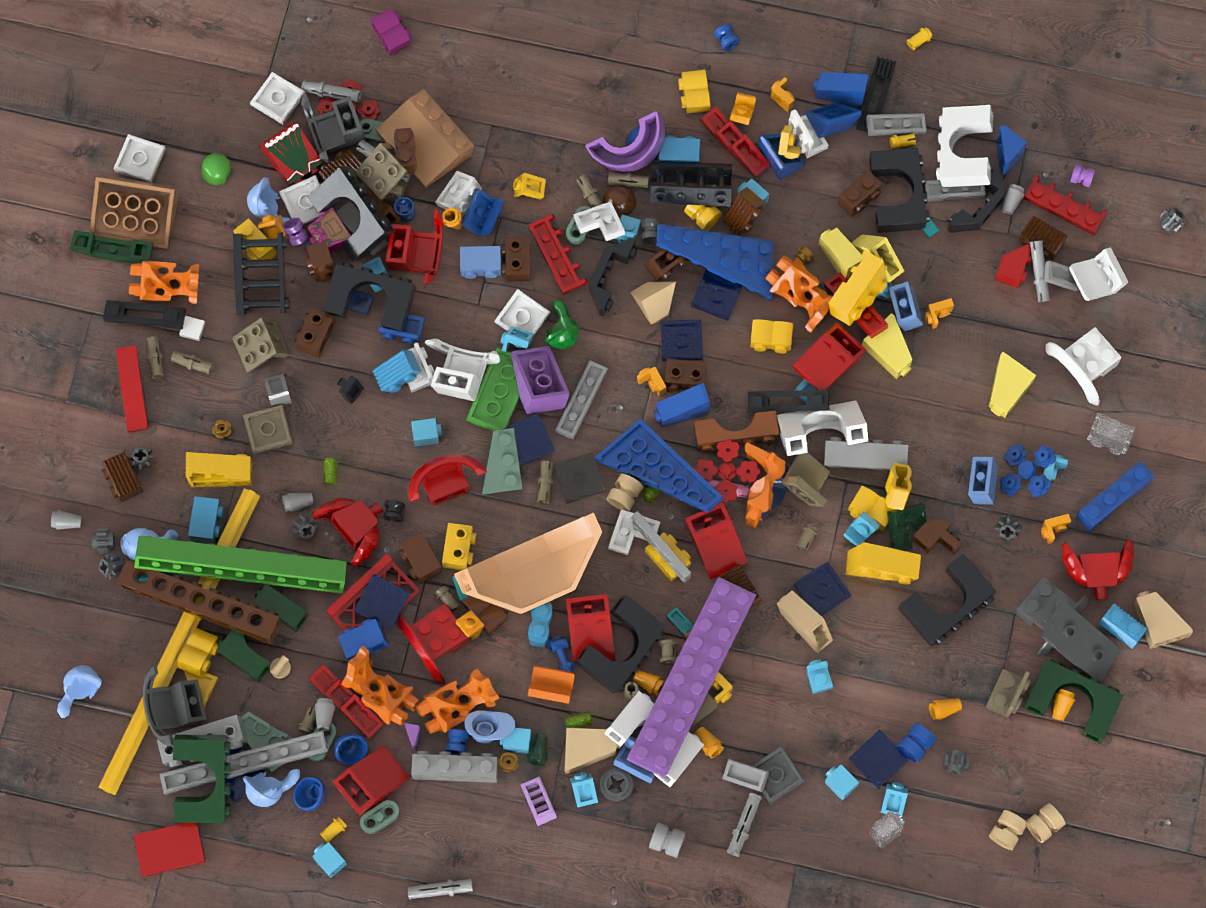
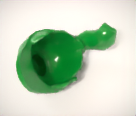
M554 300L553 309L556 311L559 321L553 326L551 332L546 329L547 338L545 341L554 348L567 349L577 342L579 326L569 316L566 304L561 300Z

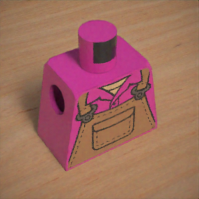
M330 208L308 226L307 229L311 238L303 242L302 245L308 253L306 246L326 241L329 252L332 254L343 249L341 245L350 237V234L334 209Z

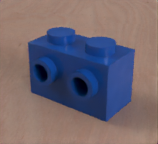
M376 618L367 619L362 622L361 626L346 629L342 635L338 636L346 658L349 661L357 655L362 646L367 648L369 655L390 646L384 629Z

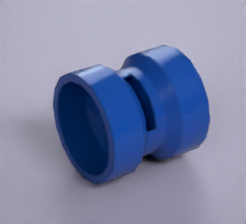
M730 23L720 26L714 32L717 40L721 41L724 51L733 49L741 41L738 35L733 33L734 29Z
M400 197L395 201L394 210L401 218L400 222H410L415 216L413 201L408 197Z
M450 729L448 733L449 743L446 745L445 751L456 755L467 752L465 744L469 740L470 734L463 730Z

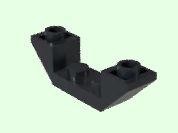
M999 165L994 170L991 169L990 185H985V188L991 192L985 201L986 205L983 209L979 207L973 216L963 209L958 214L954 213L948 220L950 223L948 231L950 233L979 230L1002 203L1005 196L1002 169Z
M634 239L605 248L590 280L589 291L600 316L604 317L605 312H609L613 305L611 292L602 289L607 279L605 274L607 270L610 271L615 260L628 264L630 259H634L637 252Z

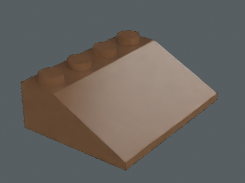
M424 89L409 98L376 129L379 136L395 148V153V130L401 128L412 129L416 145L415 157L417 162V169L414 175L425 187H428L471 158L473 154L474 144Z
M108 175L97 176L89 233H94L97 237L133 242V239L153 242V247L168 249L178 206L180 187Z

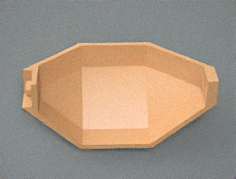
M591 513L490 557L454 575L463 594L522 614L576 589L602 534V530L595 514Z

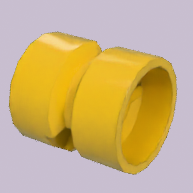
M687 205L684 210L692 220L696 219V224L704 231L714 226L722 216V212L716 206Z

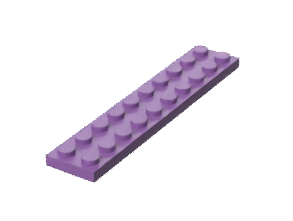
M718 577L627 757L628 761L666 778L751 608L756 594Z

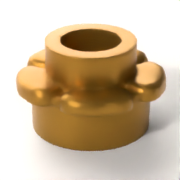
M805 245L801 249H797L798 254L796 256L803 264L806 262L810 264L811 260L815 258Z
M217 420L215 425L212 426V432L217 438L225 439L231 435L232 425L229 421Z
M504 752L501 758L498 759V765L504 772L515 771L519 765L517 762L518 757L514 753Z

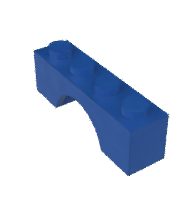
M1140 461L1082 508L1076 519L1089 533L1092 532L1126 500L1137 495L1148 486L1154 478L1153 473Z

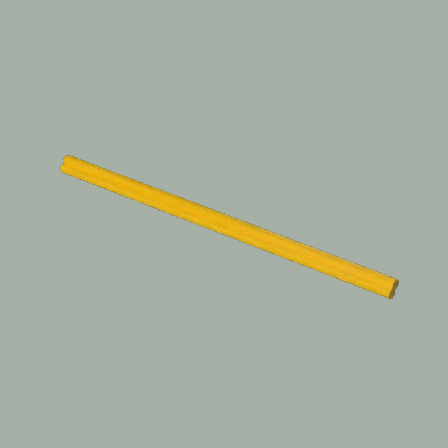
M243 489L217 543L218 546H237L261 497L252 490ZM201 576L198 583L206 590L210 588L216 589L220 578ZM203 596L198 597V598L196 599L195 603H196V604H201V603H203L204 600H205V597H203ZM183 612L157 666L158 674L154 679L152 688L169 686L177 670V659L187 644L191 633L198 627L201 618ZM143 696L98 787L107 793L116 795L149 728Z

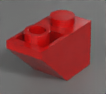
M1030 244L1003 255L995 281L1018 288L1020 281H1025L1028 271L1024 270L1026 264L1030 265L1032 260Z

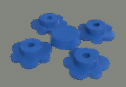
M1017 444L1015 447H1009L1004 459L1012 467L1016 464L1018 465L1019 475L1008 473L1006 477L1001 478V491L1003 493L1007 492L1009 496H1013L1017 490L1021 489L1022 485L1020 483L1022 478H1031V484L1028 485L1031 494L1034 497H1039L1041 494L1046 495L1047 489L1051 487V481L1043 474L1040 476L1034 474L1036 466L1047 468L1049 464H1053L1056 461L1054 449L1042 445L1039 451L1034 453L1035 459L1033 463L1025 461L1027 452L1024 450L1023 445Z

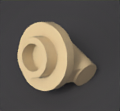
M282 655L281 658H276L272 661L270 673L275 678L282 679L290 674L291 665L288 658Z

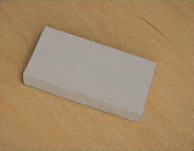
M1050 260L1045 262V282L1073 291L1080 290L1068 266Z
M728 759L722 779L763 792L769 772Z

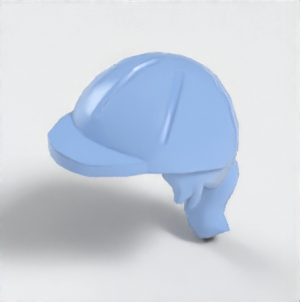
M262 178L260 183L256 184L247 195L249 210L261 219L269 214L278 216L276 199H280V197H278V193L271 189L269 178ZM282 217L284 223L290 219Z
M136 528L121 538L120 545L123 553L134 561L138 536L177 540L179 535L175 530H168L164 536L159 537L152 530Z
M86 665L76 666L65 675L63 681L65 695L57 708L60 717L65 718L69 716L73 700L84 699L88 696L92 699L100 688L102 680L91 667Z
M292 769L283 781L273 777H265L266 772H261L254 777L244 776L245 792L249 801L259 807H268L275 804L281 798L284 791L296 784L300 778V770Z

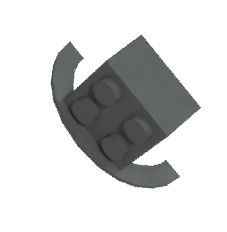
M304 93L301 104L320 159L329 163L327 153L365 140L350 96L331 102L333 111L314 117L307 94Z
M1043 577L1020 604L1015 614L1028 625L1032 626L1035 623L1044 630L1061 601L1066 602L1080 614L1089 604V594L1086 593L1076 603ZM1045 642L1036 656L1047 655L1053 647L1048 642Z
M153 664L143 684L145 714L151 731L162 744L172 746V735H167L163 730L193 727L207 720L198 679L180 681L168 687L152 688L154 679L158 674L157 665Z

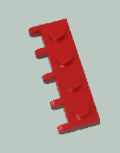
M1036 174L1023 199L1095 235L1107 211L1104 209L1099 214L1089 209L1091 202L1087 201L1086 205L1083 206L1072 200V192H1069L1066 197L1054 191L1053 189L1056 185L1054 183L1049 188L1038 182L1040 176Z
M550 214L528 224V227L562 294L565 295L588 284V280L585 278L579 281L575 271L580 268L579 263L571 265L566 254L571 252L572 249L570 246L562 248L557 237L561 236L563 232L561 229L553 230L550 222L555 219V216Z

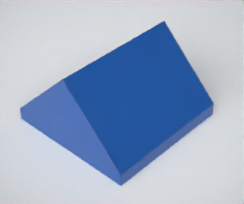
M839 102L806 111V117L818 138L851 129L861 116L860 110Z
M1005 125L1000 126L996 139L998 162L1002 169L1003 178L1022 158L1027 144L1025 140Z
M781 133L762 135L759 140V150L771 164L770 167L779 180L806 165L800 155L798 158L788 159L784 155L778 154Z

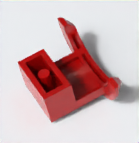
M437 209L434 210L433 216L435 233L414 232L411 225L391 224L395 231L390 234L386 255V263L389 270L427 273L424 274V285H429L435 279L440 264L443 243V218Z
M447 454L436 457L421 466L411 478L408 488L410 503L420 499L419 488L421 482L431 506H435L470 492L462 465L471 468L477 476L487 471L477 459L468 455Z
M446 603L411 626L399 615L397 627L416 650L434 681L444 684L445 680L434 661L450 651L453 654L468 644L469 637L456 625L457 619Z

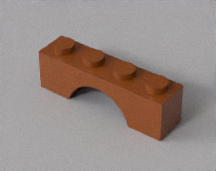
M776 411L755 413L751 424L740 431H729L722 428L715 418L694 421L697 450H702L703 452L713 451L714 448H717L719 442H725L726 439L745 446L747 442L752 445L757 442L770 444L778 440L779 437Z

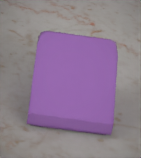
M404 723L412 749L416 750L421 729L418 725Z

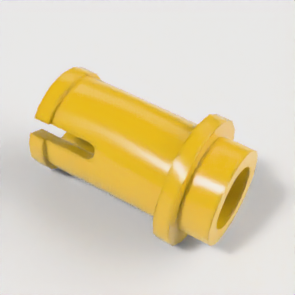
M925 27L924 29L921 28L920 32L906 41L908 46L914 51L924 42H929L933 35Z
M914 133L901 136L895 134L893 137H890L891 149L915 146L916 140H911L915 138Z
M340 817L337 819L333 818L334 821L319 833L327 843H330L342 830L345 831L344 828L347 825Z

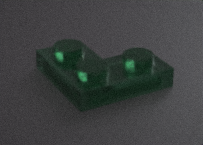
M925 504L908 506L903 510L887 511L892 549L902 551L913 549L911 528L923 526L927 522Z

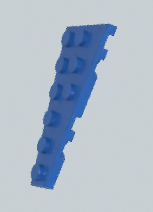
M665 224L657 226V246L677 256L681 255L696 265L700 264L706 267L708 271L733 283L737 282L747 287V290L753 293L757 292L764 295V298L768 300L772 299L773 293L770 292V289L773 285L765 278L773 269L774 241Z
M641 419L636 421L595 456L597 462L629 475L644 484L707 513L723 500L719 492Z

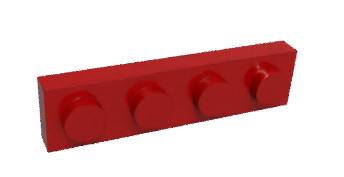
M838 273L824 282V287L834 296L842 282L847 283L848 280L841 273ZM867 306L860 318L855 320L871 339L888 329V323L872 306Z

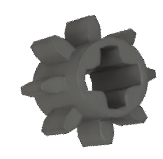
M1168 207L1160 215L1162 218L1160 224L1168 232L1173 230L1177 232L1185 225L1182 221L1185 216L1177 208L1171 210Z
M143 444L137 449L133 447V455H128L130 460H134L131 463L132 467L138 466L140 471H143V468L146 467L151 468L150 463L155 460V457L150 455L153 452L152 449L148 448L146 450Z
M300 514V516L293 519V526L290 529L298 540L301 537L307 540L315 535V528L318 526L310 515L304 517Z
M1010 514L1004 518L1000 516L999 523H996L995 530H1000L998 537H1003L1007 541L1013 537L1017 539L1018 532L1022 529V525L1018 524L1019 518H1015Z
M98 528V532L92 534L93 549H98L99 554L109 553V549L115 547L114 532L109 533L108 528Z
M115 553L106 554V557L101 558L102 560L99 563L100 572L104 577L109 576V579H116L119 577L125 561L120 555L116 556Z
M951 750L950 755L946 754L943 766H948L947 772L962 775L963 770L968 771L970 759L966 758L967 753Z

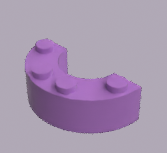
M656 111L639 119V135L629 146L622 148L613 147L604 137L585 146L594 159L611 170L618 172L639 170L651 163L663 146L665 139L663 116Z

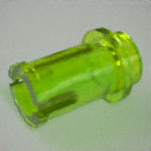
M324 458V462H322V466H324L323 484H336V466H338V462H336L335 458Z
M649 486L643 490L642 497L647 502L652 503L657 500V496L661 491Z
M589 711L574 716L569 714L568 717L564 718L566 728H578L592 724Z

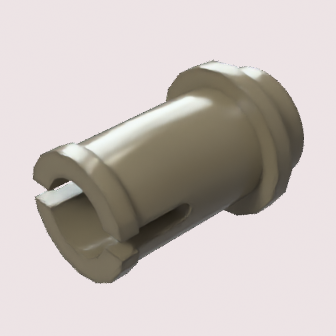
M806 524L802 528L803 532L796 544L798 549L808 552L814 536L818 535V529L810 524Z
M444 585L435 592L436 598L440 599L443 604L446 603L451 612L460 606V603L450 593L449 587L447 588Z
M628 682L625 685L623 695L626 700L631 701L636 693L640 691L638 685L635 682L633 684Z
M308 707L302 723L298 724V730L301 733L308 735L314 732L313 727L316 722L315 708L312 710V707Z

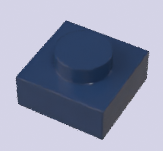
M356 290L351 298L348 310L367 316L375 298L371 294Z

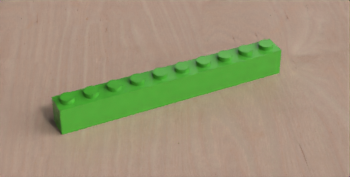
M138 536L134 568L343 594L347 561L258 551L256 549H242L233 546L202 544L193 541L186 542L151 536Z

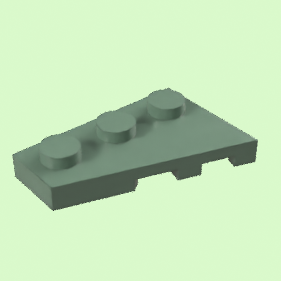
M514 428L493 430L482 495L522 489Z
M250 712L241 717L248 741L246 743L251 749L293 739ZM284 764L270 767L268 769L272 773H274Z

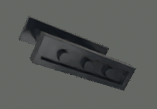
M653 160L651 182H657V184H651L650 203L731 207L732 187H725V185H731L732 164ZM665 182L677 183V185L665 184ZM685 183H694L697 186L685 185ZM705 184H716L717 187L705 186Z
M277 232L278 239L247 240V238H243V234H233L236 315H246V311H249V308H280V314H285L286 309H290L289 297H286L284 249H287L288 243L287 236H284L283 232ZM254 247H278V259L247 260V258H244V250ZM279 267V279L248 280V278H245L244 270H248V268ZM280 287V299L249 300V298H245V290L249 288Z

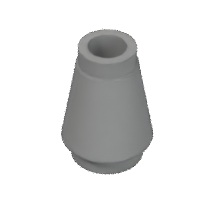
M1009 184L1008 188L1005 189L1003 208L1001 210L1003 213L1013 215L1024 197V188L1015 184Z
M287 493V495L282 496L284 511L292 513L313 505L312 493Z
M62 510L52 511V528H56V530L80 528L81 516Z
M320 698L315 704L316 724L319 731L329 730L336 708L334 701L331 699Z

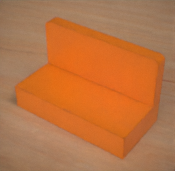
M535 665L528 696L569 704L575 673Z

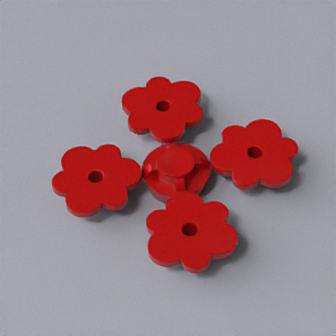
M352 79L340 84V87L361 90L362 88L360 83H355ZM321 99V105L317 106L319 115L333 111L331 102L335 100ZM365 100L358 109L357 105L353 102L355 111H358L362 120L377 119V115L380 113L377 101L371 100L368 102Z
M730 439L717 444V456L723 458L727 463L721 464L717 469L716 466H713V461L708 460L706 462V460L701 459L697 462V467L694 468L707 481H711L717 473L724 480L715 487L716 491L722 495L723 503H728L729 500L733 501L737 498V493L735 492L737 487L734 484L731 485L729 481L735 477L736 473L740 476L742 482L748 481L750 483H754L760 474L755 461H743L737 469L733 464L728 463L733 458L738 457L737 451L740 448L737 442H732Z

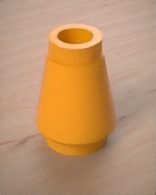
M448 208L443 212V223L446 226L455 230L463 227L461 225L462 216L458 209Z
M640 670L635 673L633 678L634 682L652 696H659L665 684L662 677Z
M1059 689L1058 693H1055L1052 718L1060 721L1065 720L1075 701L1074 693Z
M959 698L934 700L933 703L929 704V711L934 720H942L962 710Z
M705 727L699 728L694 733L704 744L702 750L706 756L712 759L723 751L722 742Z

